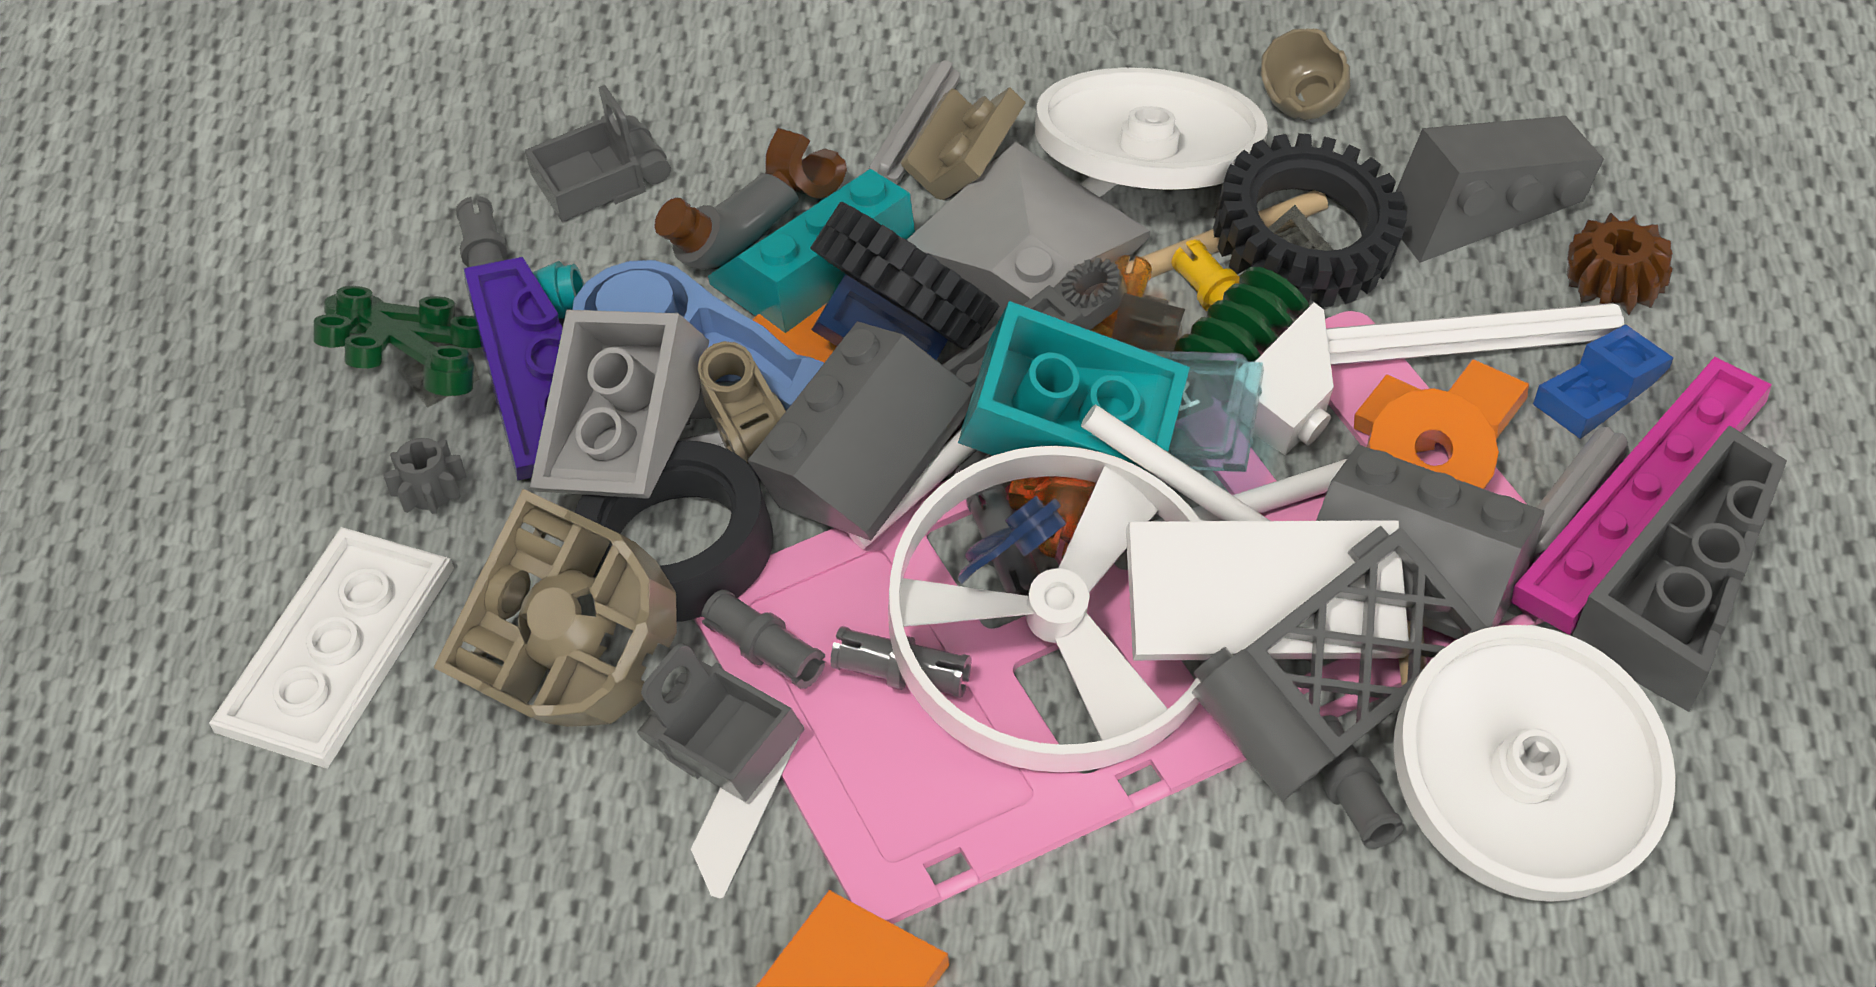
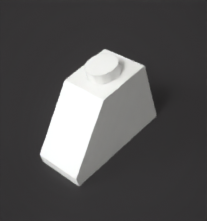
M1313 303L1234 382L1227 413L1266 444L1284 455L1300 441L1307 446L1312 444L1320 436L1331 419V415L1326 412L1334 385L1324 309Z

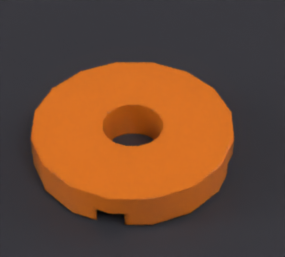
M1435 388L1408 391L1388 402L1375 419L1367 443L1368 448L1384 451L1393 457L1435 472L1448 474L1457 480L1482 489L1486 488L1494 476L1499 453L1494 428L1482 411L1459 394ZM1426 439L1439 442L1448 453V461L1442 465L1435 466L1426 464L1416 454L1415 444Z

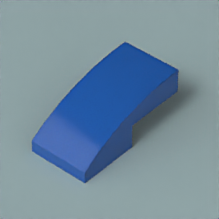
M1625 324L1588 343L1579 365L1540 384L1533 405L1581 439L1652 386L1670 368L1674 357Z

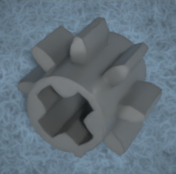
M415 438L404 443L397 452L390 454L395 470L388 471L383 475L390 495L393 497L399 496L404 512L408 513L416 507L422 510H429L434 514L437 513L438 507H441L450 499L458 500L461 497L456 481H460L467 476L460 455H451L447 440L442 439L436 442L429 438Z

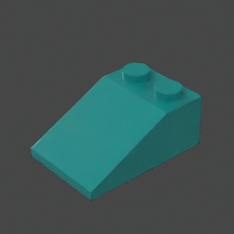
M1009 301L989 339L958 443L992 456L1016 449L1039 446L1076 447L1102 452L1144 469L1082 428L1081 424L1089 410L1094 405H1097L1168 452L1190 367Z

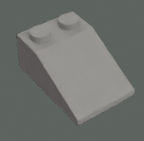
M567 310L530 488L535 492L649 498L698 401L701 388L698 363L699 358L708 348L710 340L679 313Z

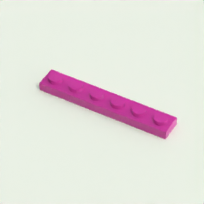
M1714 357L1515 584L1511 603L1570 635L1576 628L1586 601L1592 591L1726 428L1730 425L1740 432L1743 431L1767 402L1772 384Z

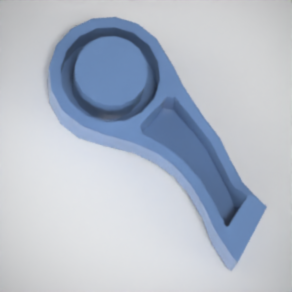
M656 260L628 261L606 268L589 279L574 298L573 310L679 313L710 340L708 348L713 344L723 341L736 342L744 346L751 353L771 392H774L779 398L785 411L788 410L824 364V362L814 358L797 355L781 343L765 327L713 296L678 267ZM725 375L716 381H734L735 379L742 378L737 375Z

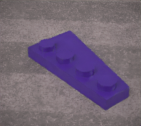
M518 257L464 268L465 284L517 481L532 478L563 330L558 320L556 309L524 258Z

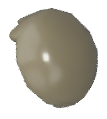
M1293 29L1275 38L1262 55L1261 76L1266 93L1276 108L1293 119L1310 120L1322 117L1337 108L1350 89V66L1347 64L1345 52L1335 47L1322 30ZM1300 93H1301V95H1302L1304 101L1298 99V96H1299Z

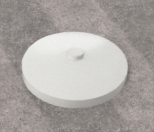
M1153 68L1100 69L1062 79L1051 85L1041 94L1036 107L1035 119L1037 141L1051 157L1063 165L1087 176L1115 184L1165 190L1193 189L1222 184L1230 164L1234 165L1236 156L1243 150L1250 153L1253 143L1262 139L1266 142L1268 129L1267 120L1260 108L1236 90L1199 76Z
M1502 625L1469 633L1442 649L1425 666L1408 689L1398 712L1394 732L1395 768L1404 800L1413 818L1433 846L1448 861L1468 876L1492 889L1515 897L1537 901H1567L1587 897L1615 884L1640 865L1653 851L1668 825L1675 796V768L1670 742L1659 715L1644 691L1624 669L1598 649L1573 636L1552 629L1527 625Z

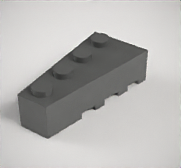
M1729 425L1589 595L1573 637L1588 643L1607 655L1624 669L1634 681L1646 689L1690 712L1710 672L1717 647L1731 615L1735 598L1751 561L1756 541L1764 525L1787 460Z

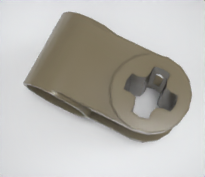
M723 341L707 348L699 358L698 374L705 406L716 423L725 448L749 463L748 459L786 411L776 394L771 392L751 353L744 346L736 342ZM725 375H737L742 378L731 386H720L715 383L716 380Z

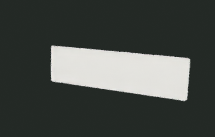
M799 737L747 802L720 788L691 847V851L711 896L720 899L724 898Z

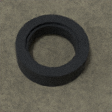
M677 441L649 498L582 495L574 512L619 534L641 511L660 502L687 497L708 498L722 503L732 512L725 532L710 547L686 560L660 566L676 591L677 622L702 617V611L706 602L717 591L728 590L736 598L741 596L764 570L773 545L772 523L757 476L752 468L734 452L715 444L700 441ZM611 541L593 575L594 578L597 577L613 545Z

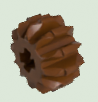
M1612 213L1608 215L1604 223L1587 220L1581 233L1574 234L1573 242L1569 245L1567 257L1569 287L1578 288L1581 303L1598 297L1600 298V304L1620 303L1621 308L1628 315L1636 306V302L1652 308L1655 299L1658 298V294L1665 293L1666 286L1670 283L1673 269L1670 266L1673 254L1671 241L1659 235L1657 224L1639 225L1636 214L1628 221H1619Z

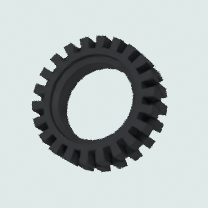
M1298 133L1294 147L1291 146L1286 134L1274 136L1271 148L1262 139L1253 143L1250 153L1243 150L1236 156L1234 165L1230 164L1216 207L1213 233L1214 237H1220L1217 248L1221 256L1232 255L1229 268L1233 269L1237 275L1249 267H1262L1271 270L1295 286L1308 303L1311 294H1317L1320 307H1333L1337 294L1340 295L1345 304L1356 301L1360 290L1368 294L1376 288L1379 278L1384 279L1389 272L1407 221V211L1402 210L1405 203L1402 191L1393 192L1396 184L1394 178L1390 173L1377 177L1381 164L1373 157H1370L1361 165L1358 164L1357 159L1360 149L1350 144L1343 155L1334 152L1337 139L1324 136L1320 148L1312 147L1311 134ZM1290 189L1315 190L1324 193L1326 197L1343 205L1352 213L1359 223L1362 236L1355 243L1343 249L1329 251L1308 249L1290 243L1274 234L1259 216L1257 203L1275 191Z
M841 201L810 247L812 251L843 271V273L948 339L949 342L961 349H966L981 336L1000 307L991 297L980 291L972 283L961 278L955 271L944 266L940 261L926 254L913 243L901 238L883 224H879L873 218Z

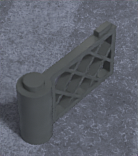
M1380 525L1348 551V554L1355 563L1247 648L1233 656L1226 647H1223L1193 673L1201 683L1192 691V694L1281 802L1291 796L1334 759L1398 709L1411 684L1421 672V656L1434 658L1442 649L1447 647L1422 643L1424 610L1447 612L1466 635L1487 628L1401 527L1389 535ZM1394 551L1413 572L1412 594L1376 590L1378 564ZM1365 575V588L1351 587L1354 582ZM1425 587L1434 597L1424 596ZM1334 598L1364 601L1362 635L1326 631L1327 604ZM1375 603L1411 608L1410 641L1373 637ZM1315 614L1314 629L1299 627ZM1283 638L1313 642L1310 676L1285 673L1267 651ZM1324 643L1361 648L1359 683L1322 678ZM1373 650L1409 654L1407 682L1403 686L1396 688L1370 684ZM1298 688L1309 689V701ZM1321 691L1358 695L1356 723L1339 737L1319 714ZM1370 697L1385 699L1369 712Z

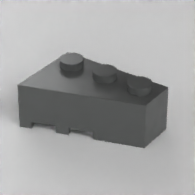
M1567 116L1422 128L1396 189V192L1402 191L1405 200L1402 210L1407 211V221L1401 240L1421 263L1583 202L1591 189V185L1604 158Z

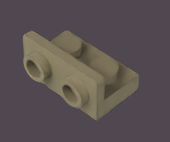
M1011 87L991 100L983 96L973 105L956 89L949 90L943 95L901 161L902 167L935 198L947 199L982 175L1026 102Z

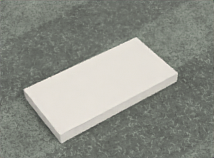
M1129 522L1126 527L1133 661L1207 660L1223 647H1226L1234 656L1251 645L1354 564L1355 561L1348 554L1352 547L1380 525L1391 535L1399 528V522ZM1394 551L1378 564L1376 590L1405 594L1402 559ZM1365 575L1354 582L1351 587L1365 588ZM1334 598L1327 604L1325 630L1362 635L1364 601ZM1375 603L1373 637L1409 641L1406 607ZM1315 614L1299 627L1314 629ZM1283 638L1267 652L1273 659H1312L1313 642ZM1324 643L1323 659H1360L1361 648ZM1378 650L1372 651V659L1405 658L1407 655Z
M341 527L209 722L213 732L328 769L454 570L451 558Z

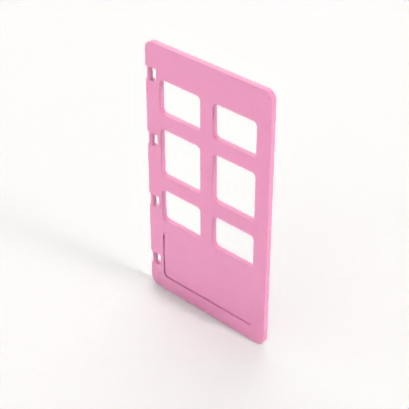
M1355 311L1341 312L1325 319L1326 328L1375 324L1367 315ZM1257 349V350L1259 351L1260 355H1262V354L1264 353V352L1260 351L1259 349ZM1405 359L1331 365L1334 388L1328 405L1360 445L1367 447L1369 435L1354 429V416L1386 374L1421 390L1430 388ZM1240 365L1245 372L1247 369ZM1223 381L1231 397L1233 386ZM1213 399V407L1176 421L1174 429H1179L1185 433L1231 495L1276 482L1273 475L1223 412L1222 408L1229 404V401L1223 402ZM1435 443V450L1416 453L1420 460L1429 465H1442L1448 461V453L1440 443ZM1495 468L1494 476L1485 490L1499 495L1510 496L1519 502L1527 504L1501 472ZM1030 477L1012 480L1005 488L1007 499L1016 502L1020 508L1035 496L1040 499L1044 506L1055 498L1062 505L1057 511L1067 524L1044 541V544L1060 566L1079 524L1081 515L1058 484L1057 479L1059 477ZM946 481L937 484L865 549H861L856 545L847 532L833 528L771 554L757 580L738 597L739 600L761 614L771 612L785 622L788 632L813 648H818L825 654V658L822 659L825 661L823 672L810 687L806 689L798 688L792 681L765 663L754 665L741 655L738 645L715 630H710L703 625L702 620L705 619L703 616L694 619L717 662L721 664L726 672L791 707L801 724L804 725L805 730L801 733L781 778L849 901L892 924L1247 760L1199 702L1190 716L1168 738L1144 753L1124 762L1110 765L1088 774L1080 772L1035 771L1015 767L974 751L952 737L920 706L907 684L902 690L889 687L886 679L845 669H833L830 662L833 642L842 644V640L836 638L840 627L845 626L849 627L850 630L890 639L888 601L890 575L895 552L913 515L924 501ZM1327 492L1260 514L1270 521H1316ZM978 495L982 505L987 504L986 501L983 500L980 495ZM966 499L945 513L926 533L913 553L903 578L957 586L928 541L927 535L938 528L971 515L972 513L967 507ZM1113 564L1090 591L1087 614L1169 709L1190 688L1195 679L1182 660L1133 661L1128 570L1120 569ZM1518 607L1523 612L1522 614L1500 623L1498 626L1538 625L1545 621ZM1026 616L994 629L985 627L980 620L904 627L906 636L914 637L916 645L958 655L966 654L971 656L972 663L969 681L962 680L961 684L966 685L963 697L957 698L951 694L941 692L945 698L962 712L998 732L1019 739L1058 744L1014 675L1018 667L1059 649L1057 643L1044 641L1034 635L1027 624ZM1423 626L1425 644L1448 646L1457 640ZM1426 657L1427 664L1433 659L1432 657ZM1399 658L1372 659L1370 684L1400 688ZM1338 659L1322 668V678L1359 683L1360 659ZM1298 688L1302 694L1309 692V689ZM1345 694V696L1321 706L1319 714L1321 716L1332 715L1338 718L1357 709L1358 695ZM1370 697L1369 703L1379 698ZM1151 765L1161 781L1128 796L1118 780ZM961 852L970 869L934 885L926 868Z

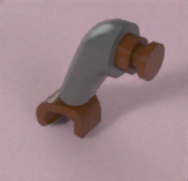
M777 128L766 152L765 173L759 175L744 188L715 207L711 205H702L698 208L691 207L682 198L668 200L657 213L654 225L655 231L664 239L670 240L673 244L675 258L686 266L702 270L719 269L752 246L792 208L799 199L796 192L814 198H824L837 191L844 181L847 172L846 162L839 155V152L826 148L810 153L802 159L810 140L802 134Z

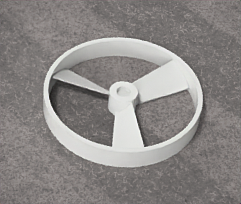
M1039 446L1016 449L991 456L958 472L939 486L913 515L901 537L893 560L888 601L889 634L897 665L909 690L927 714L952 737L974 751L1015 767L1046 772H1081L1124 762L1144 753L1162 742L1190 716L1199 703L1192 694V691L1201 682L1196 678L1181 698L1168 709L1087 614L1089 593L1127 549L1126 527L1129 522L1150 521L1155 514H1158L1165 521H1201L1199 517L1174 490L1144 469L1123 459L1083 448ZM1030 477H1069L1097 483L1059 568L1046 570L1039 574L1030 586L1029 596L903 578L913 553L930 528L945 513L977 492L1008 481ZM1026 615L1027 624L1034 635L1044 641L1057 643L1101 741L1063 745L1039 743L998 732L976 721L945 698L932 684L910 648L904 627Z

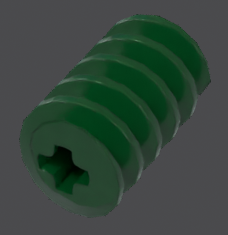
M1249 267L1240 275L1239 284L1230 286L1224 292L1223 300L1216 301L1208 308L1207 317L1198 319L1192 325L1191 333L1184 334L1175 342L1174 352L1177 362L1190 367L1189 373L1196 372L1213 399L1227 402L1230 400V395L1223 381L1234 386V382L1244 373L1240 365L1248 369L1261 356L1257 349L1265 352L1277 340L1275 334L1281 336L1294 323L1291 317L1297 320L1310 306L1301 292L1282 276L1262 267Z

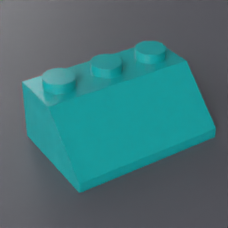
M870 168L708 275L709 284L753 315H762L784 333H787L825 305L845 276L843 271L810 249L840 201L856 208L861 213L868 215L879 224H883L898 236L907 240L915 233L910 192Z

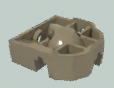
M522 489L433 668L533 719L547 724L565 727L612 724L644 700L641 692L645 681L641 677L646 667L641 664L646 654L653 655L658 643L670 648L677 633L676 591L657 561L636 542ZM523 522L535 528L533 534L521 528ZM548 534L564 542L563 546L559 547L545 540L546 535ZM611 541L613 545L597 577L594 578L593 575ZM528 573H531L542 579L539 582H537L531 590L530 575ZM592 594L595 600L596 617L582 615L581 605L577 600L578 597ZM520 610L518 626L506 621V619L511 618ZM618 623L633 630L617 665L614 666L599 659L607 649L600 645L605 633L613 636L616 624ZM463 642L476 647L475 651L470 652L462 648ZM487 653L504 661L503 666L485 658ZM548 668L550 672L534 704H528Z

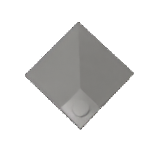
M1014 142L984 170L978 179L963 188L907 240L926 254L940 261L944 266L955 271L961 278L972 283L980 291L997 302L1000 307L993 317L999 320L1009 301L1019 305L1025 304L1048 285L1055 287L1063 279L1067 278L1066 274L1069 271L1075 272V265L1080 264L1081 267L1084 266L1085 260L1090 259L1091 263H1094L1095 258H1101L1103 262L1107 258L1112 264L1115 262L1117 266L1122 265L1149 239L1150 230L1017 142ZM1100 284L1088 288L1083 294L1088 296Z

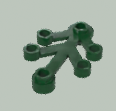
M345 286L337 289L335 295L325 299L324 312L326 315H321L314 319V343L329 348L345 346L344 362L348 366L361 369L380 366L382 364V353L390 343L424 365V388L428 392L441 396H460L473 390L474 363L468 359V351L464 348L482 347L474 316H458L454 318L455 302L452 299L441 296L424 297L419 300V307L384 303L380 298L373 296V292L368 288ZM362 333H364V335H354V336H351V334H362ZM428 341L453 344L455 346L436 347Z

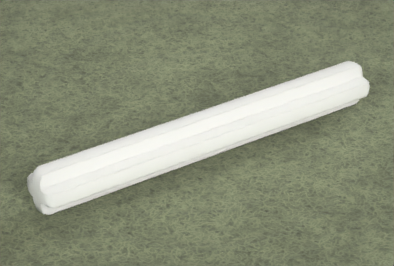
M1608 303L1326 328L1331 365L1587 343L1624 325V318L1619 305Z

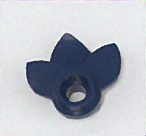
M1035 496L1005 520L1009 526L1008 528L1001 529L987 536L966 551L965 558L969 564L960 571L958 576L959 582L961 584L966 582L979 568L995 559L1013 544H1015L1023 556L1029 554L1067 524L1057 511L1062 505L1055 498L1044 506L1040 499Z

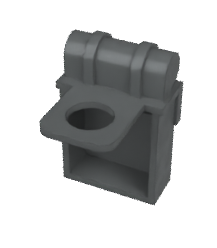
M605 85L599 87L604 116L600 120L525 150L530 173L561 222L610 201L618 204L646 192L644 178L650 184H658L666 180L671 172V167L666 160L664 151L653 142L648 128L640 123L635 116H625L620 105Z
M684 643L677 644L672 648L646 679L642 687V697L651 710L647 714L649 718L637 731L638 735L646 743L662 752L668 761L697 780L702 776L744 802H747L805 730L791 707L726 672L721 664L715 662L713 666H710L698 660L692 649ZM685 666L686 673H681L675 680L676 685L663 700L662 687L665 679L675 668Z

